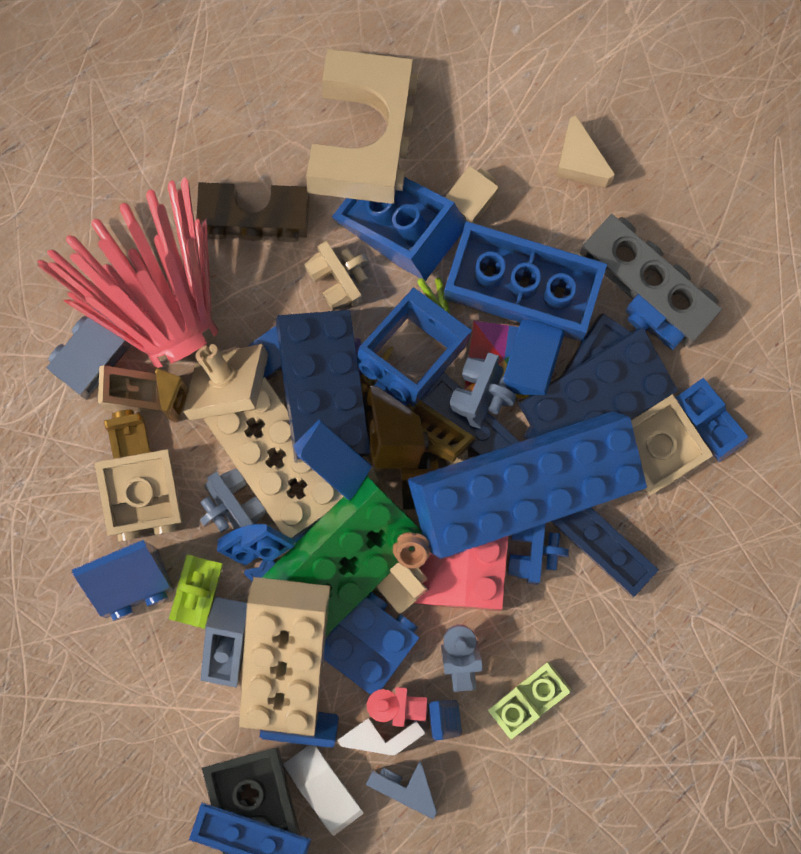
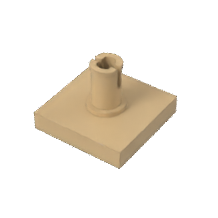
M210 344L209 348L206 345L197 351L196 364L183 409L189 420L256 409L268 358V352L263 344L219 352L216 345Z

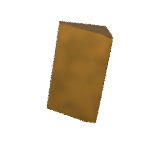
M156 368L155 373L161 410L170 421L176 423L186 402L189 388L181 377Z

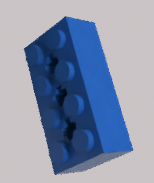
M466 221L444 289L443 299L521 323L522 319H528L559 328L565 332V337L582 342L589 326L607 264ZM488 266L495 268V274L491 277L484 275V271H486ZM525 276L530 278L529 284L532 285L524 288L519 286V282L516 281H521L522 277ZM557 287L565 289L564 295L568 296L557 298L554 296L555 293L552 292H555Z

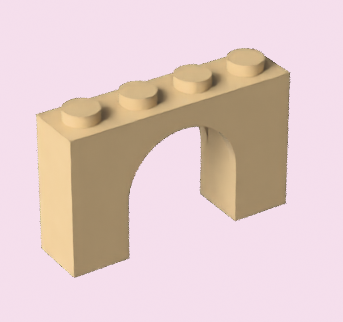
M327 49L322 78L323 98L357 102L371 106L384 117L388 127L380 139L362 148H343L312 144L307 170V193L394 204L396 190L403 191L405 169H399L400 158L407 159L410 137H404L405 126L412 127L414 105H408L409 95L416 96L419 74L412 73L413 59Z

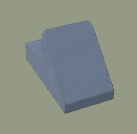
M419 760L407 787L400 784L402 776L384 767L380 773L372 771L366 783L367 786L434 819L437 811L421 760Z

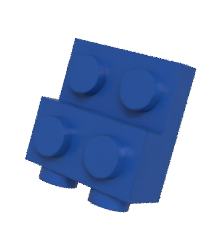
M372 592L332 630L325 640L324 660L370 695L385 686L420 639V637L414 634L418 628L415 624L401 614L397 619H394L384 611L388 604Z

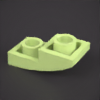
M548 661L488 709V712L512 740L568 695L572 689Z

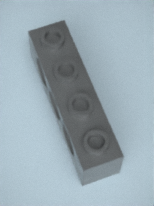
M611 213L582 245L580 254L583 257L606 263L607 267L604 275L631 299H634L638 294L666 317L665 320L684 334L685 337L681 342L689 348L721 312L722 308L717 305L719 303L718 299L705 288L700 290L690 282L691 276L684 268L677 264L672 266L662 257L664 253L656 244L649 240L645 243L635 234V227L623 217L618 219ZM621 247L629 248L634 254V260L630 262L621 261L616 255V250ZM647 271L658 273L662 283L657 286L649 285L644 280L643 273ZM677 294L683 295L689 302V308L685 310L675 308L671 302V297Z

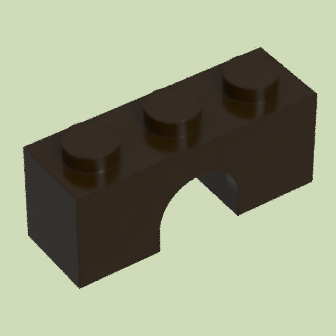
M198 182L196 220H200L202 227V223L206 219L207 237L209 239H226L227 235H241L243 240L260 241L263 239V236H277L278 241L297 242L299 237L307 238L309 211L307 186L271 185V196L268 205L259 212L249 213L243 211L237 205L238 192L235 184Z

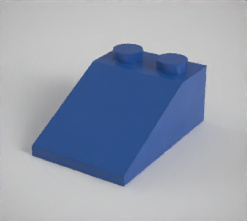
M404 177L403 191L396 190L394 204L346 198L332 216L337 223L394 264L425 281L463 233L466 223L455 202Z
M145 540L72 569L74 578L100 617H111L113 621L132 615L134 613L132 607L146 602L147 607L167 600L168 596L166 593L174 590L159 550Z

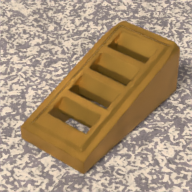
M421 400L414 407L410 404L407 406L420 416L422 431L428 433V452L454 462L474 443V436ZM439 435L444 436V438H443L442 440H440V439L437 438V437H438ZM452 440L458 442L454 448L448 445Z

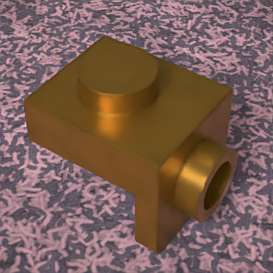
M132 409L121 410L112 413V419L104 420L113 459L151 452L145 419L140 413L134 414Z

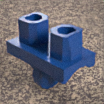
M545 523L512 534L511 541L530 542L529 556L510 554L508 575L527 579V584L538 585L541 579L542 557L547 556L546 570L557 571L558 557H569V549L559 547V533H549L548 546H543Z

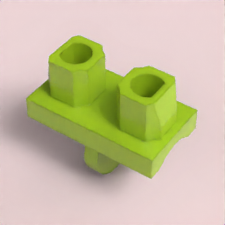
M186 555L169 620L206 629L224 564Z

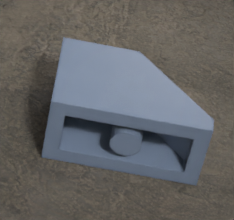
M215 597L205 630L200 681L237 688L244 657L247 603Z

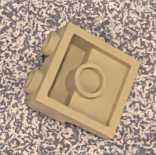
M169 449L95 462L107 536L117 535L118 542L140 538L139 530L154 528L155 535L177 531L176 524L184 522Z

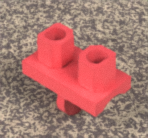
M396 687L395 694L390 690L380 689L373 692L368 698L367 711L375 721L388 722L393 719V726L404 727L405 719L426 721L427 698L407 696V688Z

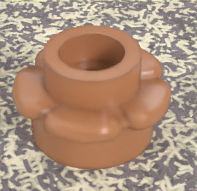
M403 533L398 537V542L393 545L394 556L406 568L420 567L430 556L429 541L422 534ZM410 546H414L416 549L409 550L408 548Z

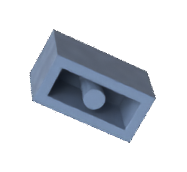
M83 316L72 329L74 335L65 345H58L48 358L50 364L46 368L73 391L87 400L99 385V366L114 367L131 347V344L89 317Z

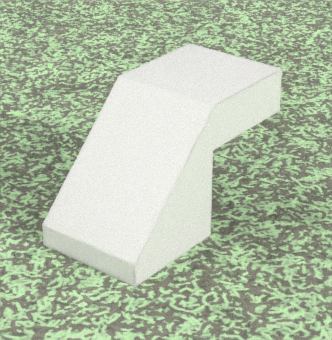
M368 718L337 741L341 747L395 756L423 736L425 732L416 721L388 742H385Z
M308 745L283 764L300 792L333 836L364 814L317 746Z

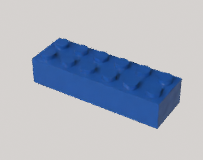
M609 412L408 479L422 534L429 541L428 548L431 550L430 553L441 559L647 488L631 418L616 412Z

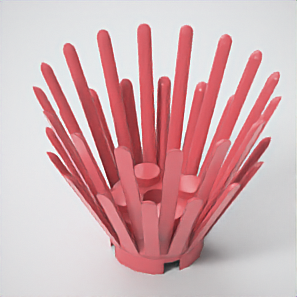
M186 177L181 182L182 191L181 189L177 191L173 180L168 184L184 269L165 206L158 203L154 190L150 189L146 194L158 231V235L154 237V244L168 283L139 223L127 203H122L119 209L145 263L138 251L132 248L128 250V257L134 266L133 268L99 219H94L91 225L101 239L98 242V246L113 267L109 264H105L102 267L83 244L72 235L66 237L67 243L76 251V253L70 255V259L92 281L82 275L55 250L47 251V254L55 262L37 261L39 268L71 291L67 294L73 300L65 299L63 300L64 302L137 349L148 354L154 366L158 368L163 367L159 359L160 356L166 355L172 364L207 344L202 333L208 328L214 337L218 334V328L211 317L206 219L203 221L202 227L199 219L194 223L189 181Z

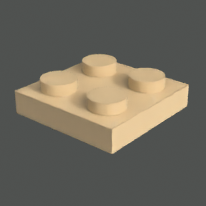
M673 394L631 420L647 488L645 490L649 496H652L713 456Z

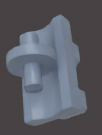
M488 353L485 360L468 357L462 376L464 380L475 383L473 391L470 392L456 388L450 399L452 411L467 417L470 426L481 429L488 410L491 413L498 414L502 405L512 406L515 402L516 395L508 390L503 380L504 370L498 365V355Z
M235 468L222 475H219L216 471L207 477L208 482L204 487L217 504V507L210 497L200 502L207 512L200 519L204 527L215 523L222 533L230 527L223 516L226 517L235 530L243 526L256 524L265 515L266 510L256 497L240 506L233 496L247 485L238 469Z
M460 624L454 625L446 631L443 640L444 644H441L444 674H451L453 691L475 690V672L483 671L478 641H476L475 633L470 627Z

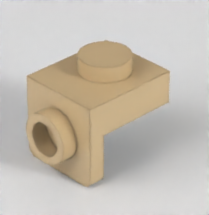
M398 562L390 569L391 573L377 585V588L397 612L403 613L429 591L423 584L428 578L419 567L406 568Z

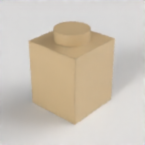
M469 166L445 198L455 202L465 221L476 224L497 197L499 187L495 185L497 181L490 173L481 168L477 171Z

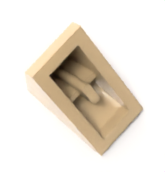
M575 115L569 119L556 177L604 188L612 184L615 174Z
M99 366L98 403L106 411L128 409L133 411H162L156 374L110 366Z

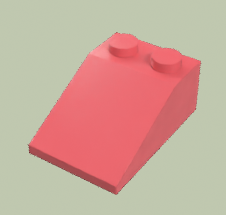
M508 536L443 559L430 553L429 558L419 567L428 578L423 584L429 591L414 604L500 612L503 607Z

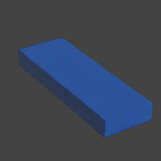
M204 802L200 805L189 837L190 841L228 854H307L311 842L310 838Z

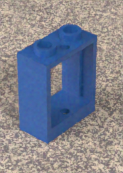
M413 287L359 347L357 355L359 369L368 378L377 379L388 387V391L394 398L401 402L406 401L414 407L464 350L472 330ZM407 319L447 348L417 384L376 354Z

